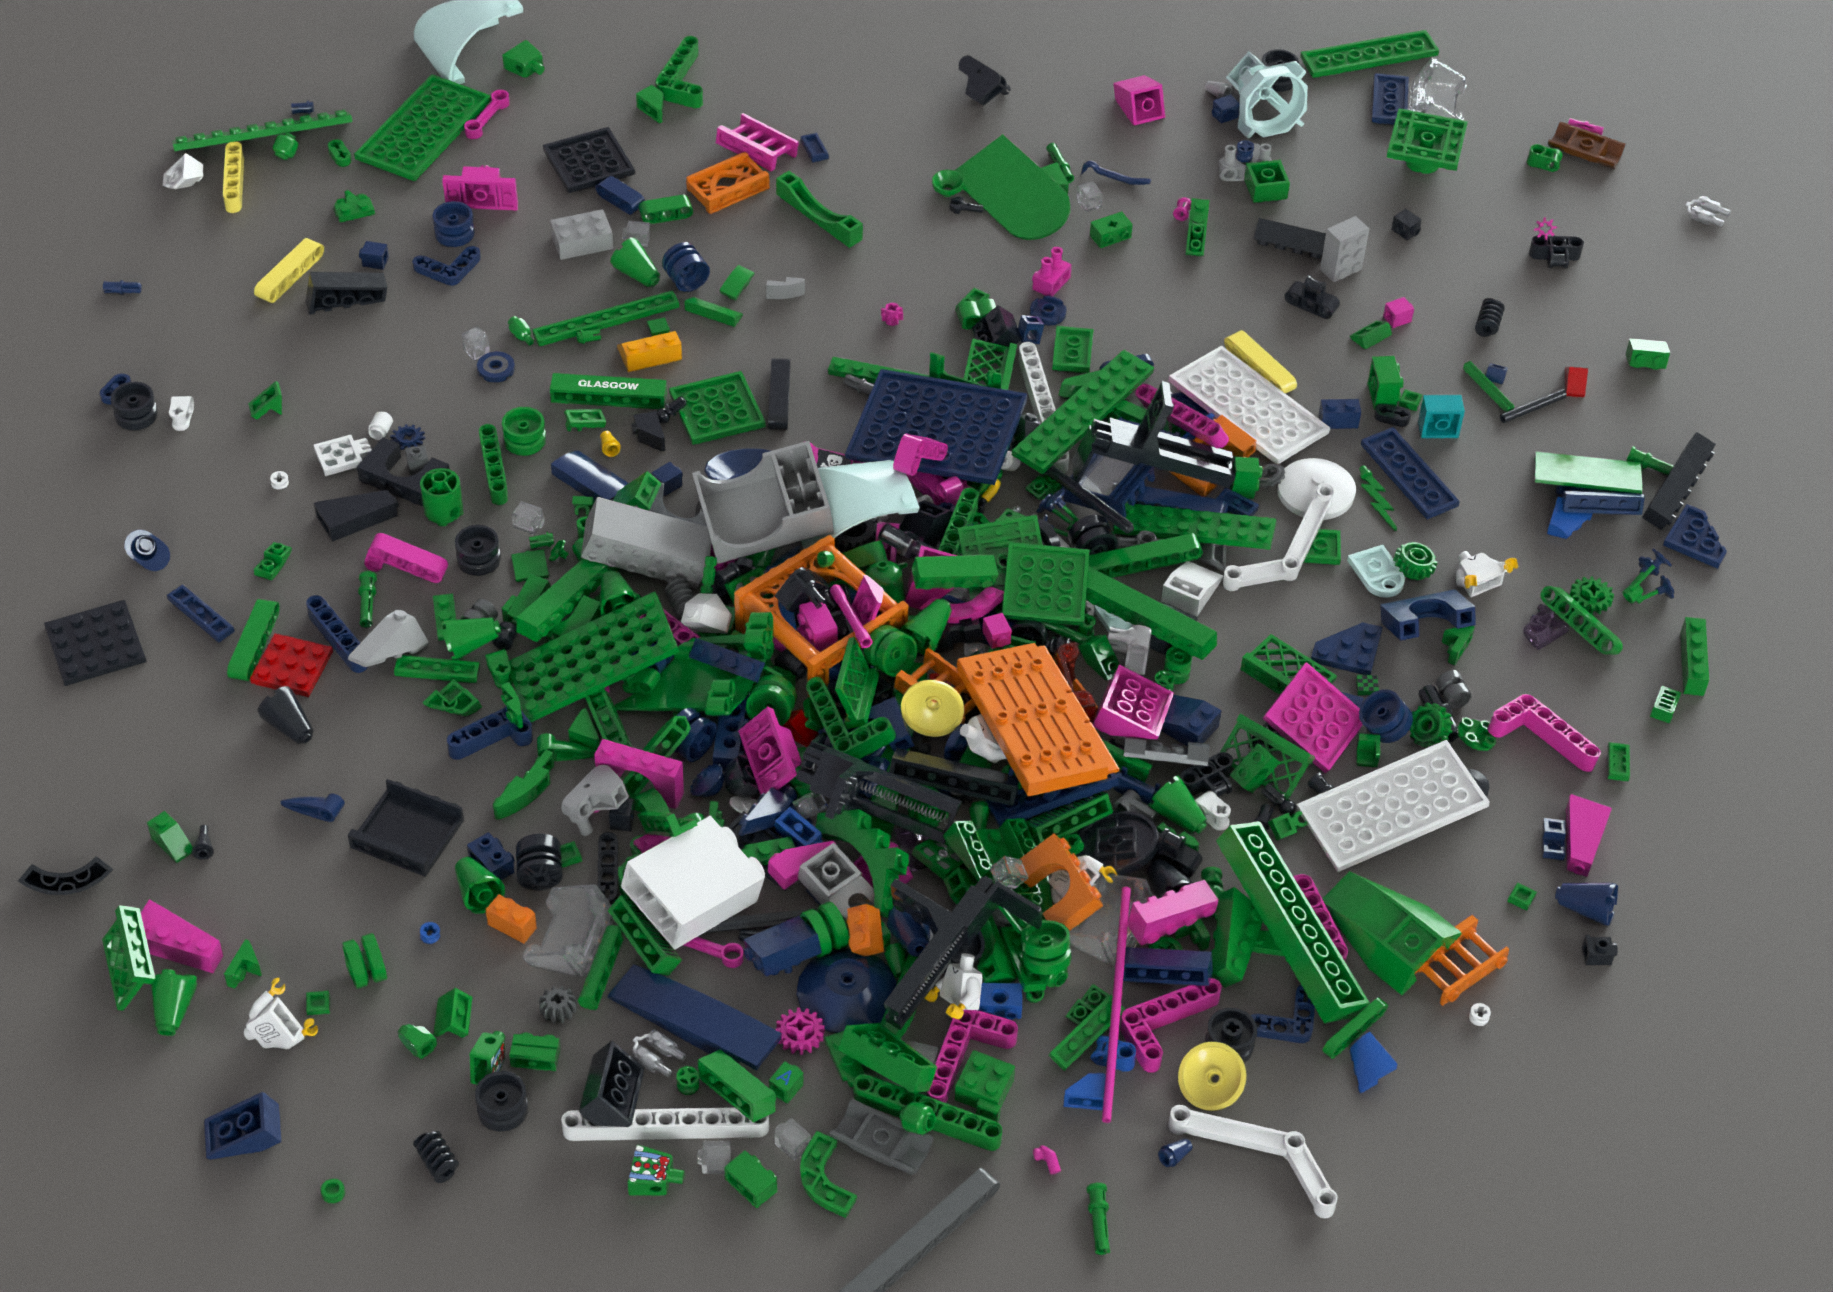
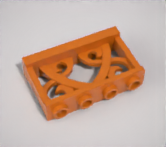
M743 152L687 176L686 187L687 191L691 192L706 207V211L712 214L769 189L770 175L763 171L746 152ZM723 177L737 178L732 186H717L718 181Z

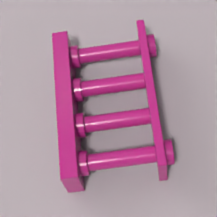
M744 113L741 114L740 126L730 130L721 125L717 128L716 135L717 144L736 154L746 152L757 165L769 171L775 170L777 157L786 153L794 158L797 157L799 141ZM745 132L749 135L744 137L740 133ZM759 139L762 141V143L757 144L754 142V140ZM770 146H772V147L776 148L777 150L771 151V150H769V149H767V148L770 147Z

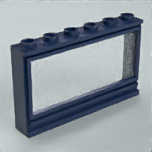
M1122 417L1118 419L1120 421H1124L1134 425H1140L1139 423L1124 420ZM1160 430V432L1181 438V435L1178 432L1174 434L1169 431L1167 432L1166 430ZM1094 453L1079 484L1123 517H1126L1125 503L1128 501L1129 505L1134 506L1136 502L1134 492L1137 488L1138 493L1143 494L1145 492L1144 480L1146 477L1150 482L1155 480V467L1143 463L1134 465ZM1062 486L1065 490L1063 495L1065 502L1093 509Z

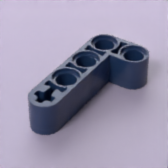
M504 707L449 734L447 737L448 754L452 759L460 760L508 736L518 746H528L533 741L532 724L522 712L523 727L519 729L514 722L511 723L507 719V707Z

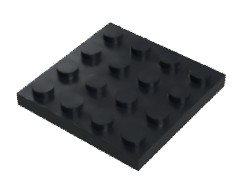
M609 127L543 145L544 153L568 193L594 187L609 176L621 179L635 175V168Z
M125 599L44 623L65 686L147 662Z

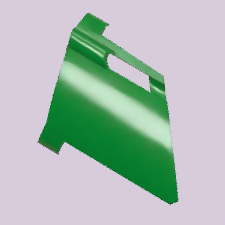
M751 612L749 621L745 625V634L702 637L698 639L715 645H735L738 648L739 654L766 663V660H769L774 652L773 615L771 612ZM690 638L689 641L682 643L678 647L680 652L674 654V660L661 672V679L651 695L646 696L635 693L614 706L616 710L682 711L686 708H692L696 711H705L706 715L728 716L746 698L756 682L690 658L689 654L695 638Z

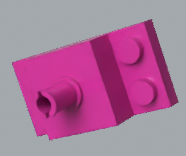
M484 165L480 167L463 166L462 176L443 175L445 202H462L471 209L518 210L516 178H500L499 168H490L488 165H485V167Z
M766 707L738 730L760 794L763 792L767 793L771 787L779 790L797 775L795 768L802 763L791 730L780 726L774 709Z

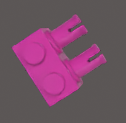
M1053 247L1051 249V258L1044 257L1041 260V269L1032 276L1033 290L1045 296H1054L1070 279L1072 264L1062 260V248Z

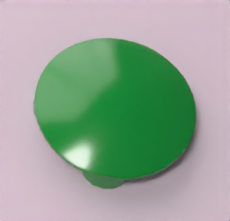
M1464 717L1457 726L1460 739L1473 749L1488 751L1496 744V737L1492 736L1487 730L1490 722L1486 720L1478 721Z

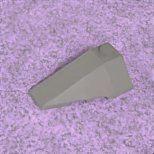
M395 610L387 615L348 656V660L363 667H368L385 662V659L388 657L400 658L402 653H417L427 647L429 642L413 616L405 611Z

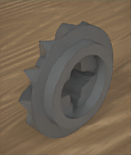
M1280 464L1263 466L1262 478H1258L1260 482L1259 487L1264 486L1267 489L1269 486L1274 487L1275 484H1281V480L1285 479L1286 473L1283 466Z

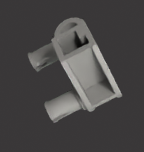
M1266 143L1261 145L1254 144L1253 159L1245 163L1236 159V147L1234 145H1227L1224 157L1218 162L1219 178L1223 181H1244L1246 163L1272 161L1270 157L1271 145Z
M1133 625L1128 630L1110 627L1108 640L1114 653L1125 654V668L1145 677L1152 630L1142 625Z
M599 765L592 769L564 798L561 809L564 815L569 816L572 822L577 823L580 834L586 836L593 832V827L588 817L595 810L618 809L629 795L618 775L608 765Z

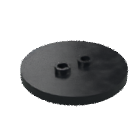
M1115 811L1081 828L1077 832V835L1080 836L1084 844V848L1076 857L1087 855L1102 863L1103 867L1112 866L1117 875L1109 873L1108 876L1124 875L1138 870L1146 865L1158 850L1159 835L1155 824L1146 816L1135 812Z

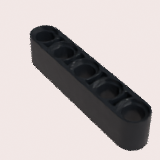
M771 359L768 429L788 430L791 359Z

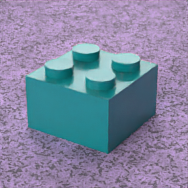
M1423 395L1418 418L1421 438H1459L1465 413L1462 395Z

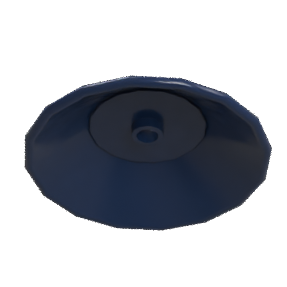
M751 448L730 450L710 459L706 463L704 472L712 480L737 478L753 470L761 462L762 453L770 452V450Z
M843 948L838 951L834 950L829 955L822 958L817 957L809 962L799 976L796 995L802 1012L807 1008L809 1009V1014L816 1012L817 1019L822 1018L825 1030L839 1033L845 1030L846 1025L881 1024L886 1011L884 1002L895 989L897 982L891 969L882 959L874 955L864 957L851 952V949Z

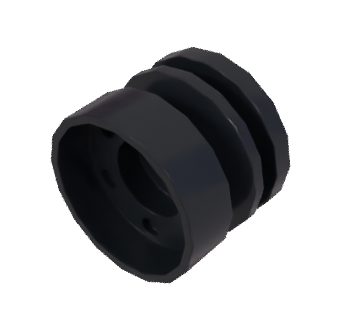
M542 833L531 834L520 839L515 846L517 882L524 888L536 891L547 890L558 885L563 878L560 841L556 837Z

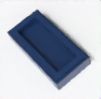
M817 133L800 136V141L812 163L829 159V154Z

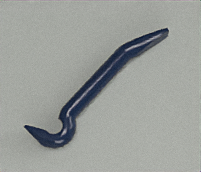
M1094 161L1085 162L1081 172L1083 174L1091 167L1097 174L1130 185L1151 183V179L1131 178L1101 168Z

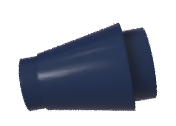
M1184 1138L1162 1146L1158 1152L1160 1162L1165 1167L1176 1166L1193 1149L1192 1143L1189 1139Z

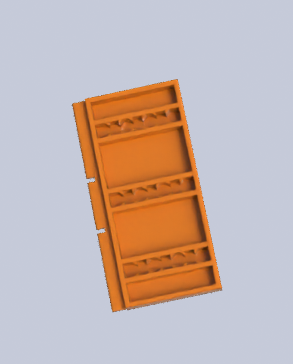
M1035 643L957 660L956 670L1027 796L1107 779L1108 774L1120 771L1045 645L1037 647Z

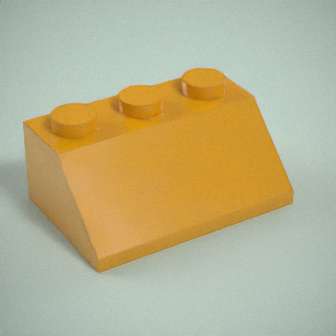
M676 331L617 345L628 372L682 360L681 342Z

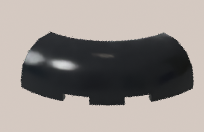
M97 856L85 866L67 873L49 872L31 864L18 882L41 893L69 895L95 886L114 869Z

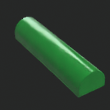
M608 925L605 928L582 987L578 1003L585 1009L595 1011L598 1009L624 940L620 927L617 925Z

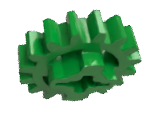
M1585 576L1582 577V581L1576 579L1575 584L1572 583L1569 594L1591 614L1594 611L1598 614H1601L1602 610L1606 612L1608 607L1612 606L1614 598L1613 588L1607 587L1608 582L1601 583V578L1594 580L1593 576L1588 580Z

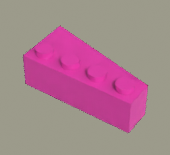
M1202 880L1183 886L1178 893L1171 890L1159 899L1156 896L1149 897L1147 903L1141 904L1140 901L1134 902L1128 920V927L1141 946L1146 943L1152 944L1161 936L1171 935L1185 925L1190 926L1202 917H1210L1215 913L1219 900L1207 882Z
M149 899L141 912L149 953L214 973L223 958L220 941Z

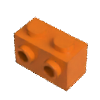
M498 894L486 909L489 926L523 944L537 929L535 913L530 908L522 907L515 903L511 898H505Z
M868 904L848 908L847 925L850 932L849 946L851 952L864 957L884 952L880 909Z

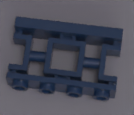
M1557 485L1556 488L1557 494L1563 495L1562 504L1564 512L1642 515L1644 494Z

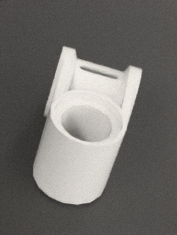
M192 396L171 397L169 416L172 418V428L176 431L186 430L190 425L191 416L194 411Z
M1207 791L1195 799L1207 818L1206 822L1212 828L1221 831L1229 827L1228 817L1230 816L1231 808L1218 798L1214 792Z

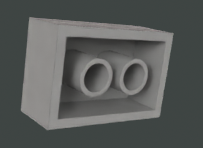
M603 209L550 220L551 237L560 260L613 249V234Z
M1356 216L1334 225L1326 231L1320 270L1332 282L1344 279L1346 276L1362 270L1369 228Z

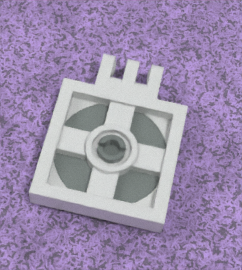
M352 435L314 444L315 453L325 476L357 468L362 459L372 450L366 438L354 441Z

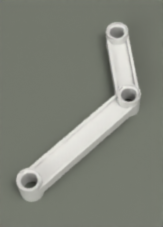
M1329 483L1318 485L1315 495L1283 559L1240 567L1230 565L1224 571V588L1228 591H1236L1244 586L1278 580H1295L1327 511L1332 505L1334 487Z
M1176 1105L1171 1109L1168 1127L1174 1134L1182 1135L1186 1133L1283 1156L1288 1160L1314 1206L1315 1214L1320 1218H1329L1334 1214L1338 1198L1337 1194L1330 1188L1306 1146L1305 1138L1301 1133L1297 1131L1287 1133L1190 1110L1184 1105Z

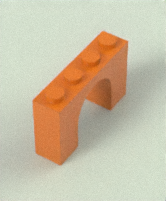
M1220 415L1217 419L1213 420L1222 427L1229 438L1228 443L1220 449L1232 452L1234 457H1250L1256 451L1257 440L1225 416ZM1197 437L1193 440L1194 442L1211 446ZM1169 471L1202 497H1206L1217 487V484Z
M1052 834L1012 865L1021 880L1031 888L1055 871H1068L1070 886L1066 895L1042 914L1046 920L1062 923L1070 931L1104 905L1099 899L1102 897L1100 892L1089 883L1091 881L1090 876L1085 870L1081 871L1079 867L1081 862L1074 853L1071 854L1068 849L1071 848L1064 837L1060 839L1055 834Z

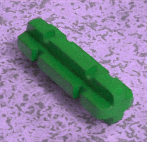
M714 556L705 557L704 564H706V567H704L702 594L713 593L712 585H714L716 571L714 566L717 563V558Z

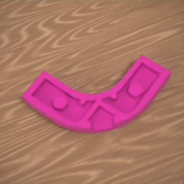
M988 587L971 601L962 604L950 603L952 612L947 623L956 624L959 623V620L971 618L973 621L981 618L1004 599V591ZM931 597L925 604H923L919 608L920 611H922L925 607H927L937 598Z

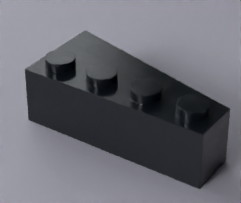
M310 272L305 301L308 313L311 315L316 314L315 311L324 310L328 312L336 307L343 306L345 309L359 303L362 306L385 302L388 287L384 273Z

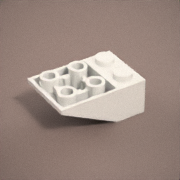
M1187 561L1173 571L1164 583L1161 601L1194 616H1198L1224 576Z

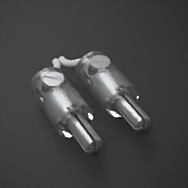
M1702 195L1698 200L1686 203V206H1688L1687 210L1690 212L1689 218L1708 226L1713 223L1722 227L1724 221L1715 218L1714 215L1720 213L1729 216L1731 212L1720 207V202ZM1697 202V203H1696V206H1693L1692 209L1690 210V208H1691L1690 205H1692L1693 203Z
M656 1029L642 1037L636 1036L633 1039L635 1045L633 1046L631 1057L654 1074L659 1071L666 1077H669L672 1074V1070L663 1065L661 1057L642 1045L638 1046L637 1040L641 1041L646 1038L647 1045L667 1058L672 1055L681 1061H684L686 1058V1054L677 1049L678 1044Z

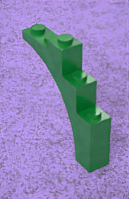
M860 809L843 811L841 815L836 816L833 820L825 817L826 812L817 813L815 828L822 833V838L850 843L861 853L873 879L874 907L880 909L881 916L888 918L889 911L894 907L892 904L891 884L900 875H906L909 854L897 847L889 848L890 835L879 828L870 829L872 816Z

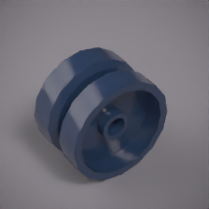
M457 201L445 202L434 210L432 215L436 240L440 244L448 247H458L469 243L474 238L473 213L467 204Z
M1389 689L1373 692L1364 700L1359 710L1360 721L1371 734L1380 735L1381 743L1398 741L1407 734L1413 722V715L1410 709L1396 692Z
M686 708L677 716H686L691 729L674 752L679 753L689 762H695L702 758L711 747L716 736L717 725L707 717H702L696 710Z

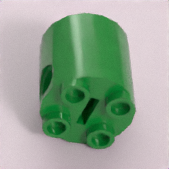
M438 468L428 471L422 476L420 487L424 514L428 520L444 527L463 515L460 480L454 471Z

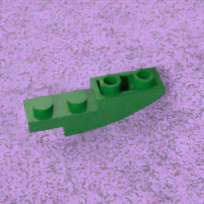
M1192 198L1186 255L1204 256L1210 200Z
M545 750L541 756L536 758L534 766L530 771H526L523 778L515 776L511 782L507 783L504 792L493 802L495 819L500 820L520 811L546 790L551 784L549 772L555 766L553 752Z

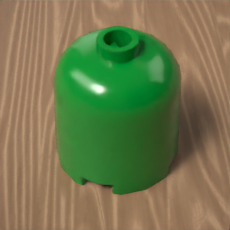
M888 560L877 561L871 564L865 574L881 586L897 603L904 601L906 593L903 572L899 565Z

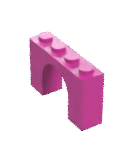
M602 739L594 754L595 767L608 765L619 778L625 770L635 771L644 775L653 783L667 806L677 809L684 795L683 763L681 761Z

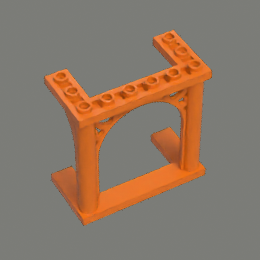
M831 535L819 539L815 544L803 549L797 555L788 558L782 564L770 569L769 572L755 578L752 582L734 592L735 630L745 634V625L749 621L751 612H771L773 615V636L807 667L808 681L811 678L820 677L826 686L829 683V668L843 660L848 639L855 637L860 649L863 648L857 640L855 632L850 633L827 649L819 652L783 618L778 606L779 600L775 597V594L789 576L801 567L818 573L827 583L833 581L834 577L840 578L858 591L863 576L866 574L835 548V539ZM820 551H830L833 553L835 561L831 566L823 568L819 566L817 555ZM883 591L882 603L879 608L882 614L863 625L864 629L867 630L869 635L879 626L886 624L900 630L908 622L909 605L904 601L897 603ZM768 593L774 595V597L770 599L762 598Z

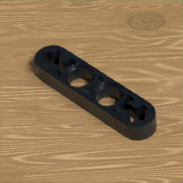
M605 832L598 839V901L602 906L610 907L618 899V838L612 832ZM606 841H611L610 849L606 850ZM606 857H611L614 859V861L609 864L604 863L602 860ZM605 875H612L614 877L611 881H604L602 879ZM606 889H610L609 898H605Z

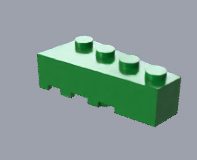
M1235 887L1217 896L1219 900V910L1215 914L1217 929L1213 932L1215 948L1211 951L1213 961L1211 978L1218 980L1224 988L1242 981L1263 923V919L1253 906L1252 901Z

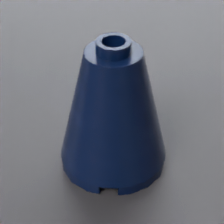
M1613 882L1563 883L1561 887H1557L1555 899L1558 900V904L1600 924L1610 926L1615 914L1613 908L1614 905H1617L1618 885Z
M895 907L889 911L887 921L889 931L912 956L919 957L930 942L929 926L924 923H917L910 914L902 913Z

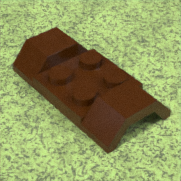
M1561 121L1552 140H1548V146L1590 162H1598V164L1612 169L1616 168L1626 146V143Z

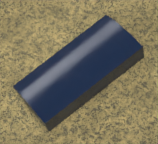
M579 450L567 453L551 463L552 475L584 496L593 497L594 501L597 497L613 501L617 491L629 484Z

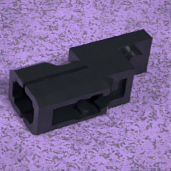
M971 618L959 620V623L956 624L947 623L935 652L953 650V644L964 642L967 644L983 640L980 618L973 621ZM917 653L916 657L924 656L922 654Z

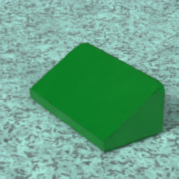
M1376 320L1351 334L1350 338L1363 349H1368L1391 336L1392 332L1389 322Z

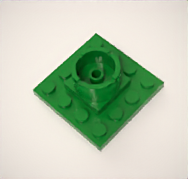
M1399 108L1386 158L1406 161L1409 169L1417 173L1421 172L1422 174L1433 173L1438 168L1457 171L1468 121Z
M1037 515L957 528L962 556L994 555L998 578L994 586L991 587L1002 591L1005 589L1007 566H1002L1000 563L1005 562L1007 564L1009 542L1042 545ZM968 588L970 601L985 588Z

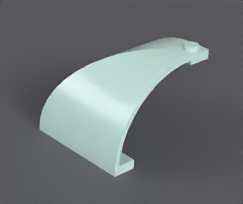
M518 0L448 1L429 9L420 17L415 26L414 40L442 78L462 84L465 83V79L455 63L465 44L479 30L499 24L498 18L505 15L510 17L523 13V6Z
M891 460L818 468L830 506L834 532L802 540L803 548L810 547L819 539H823L828 535L835 538L849 528L872 518L892 513H899V515L917 513L919 505L907 475L894 470V461Z

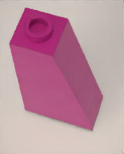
M1572 794L1570 795L1566 807L1567 870L1588 877L1612 808Z

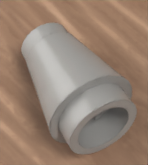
M1208 81L1205 85V90L1217 98L1230 95L1232 91L1227 83Z

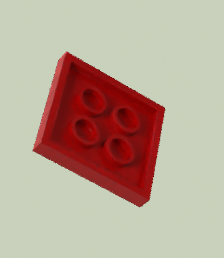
M275 633L250 677L251 684L276 690L289 686L296 695L309 697L333 653V648Z

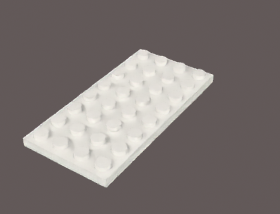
M1223 346L1169 375L1168 381L1207 412L1214 414L1215 418H1218L1220 415L1225 416L1256 439V449L1275 464L1283 462L1329 434V426Z
M1445 740L1298 803L1297 810L1302 811V818L1305 822L1307 821V826L1336 871L1340 872L1487 808L1490 802L1449 742Z

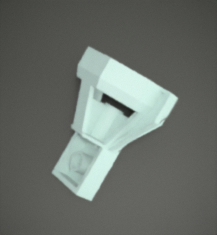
M1248 51L1226 77L1240 94L1238 129L1249 139L1255 132L1262 137H1268L1289 132L1296 123L1302 127L1304 123L1300 118L1307 111L1308 85L1302 80L1306 71L1296 61L1269 67L1265 66ZM1280 76L1290 77L1293 84V95L1289 104L1271 88ZM1260 99H1266L1281 114L1270 120L1257 121L1253 119L1252 108Z

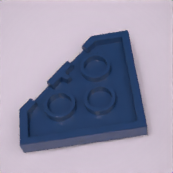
M1688 504L1685 505L1663 543L1665 547L1717 569L1727 553L1725 546H1722L1718 540L1719 536L1713 526H1710L1705 511Z
M1362 622L1315 642L1311 659L1320 665L1362 675H1371L1383 627Z

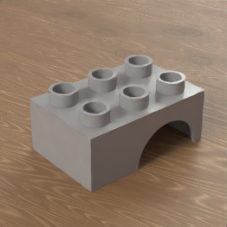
M809 441L762 453L761 462L753 470L737 478L712 480L704 477L700 471L692 473L713 551L717 558V564L834 532L830 506Z

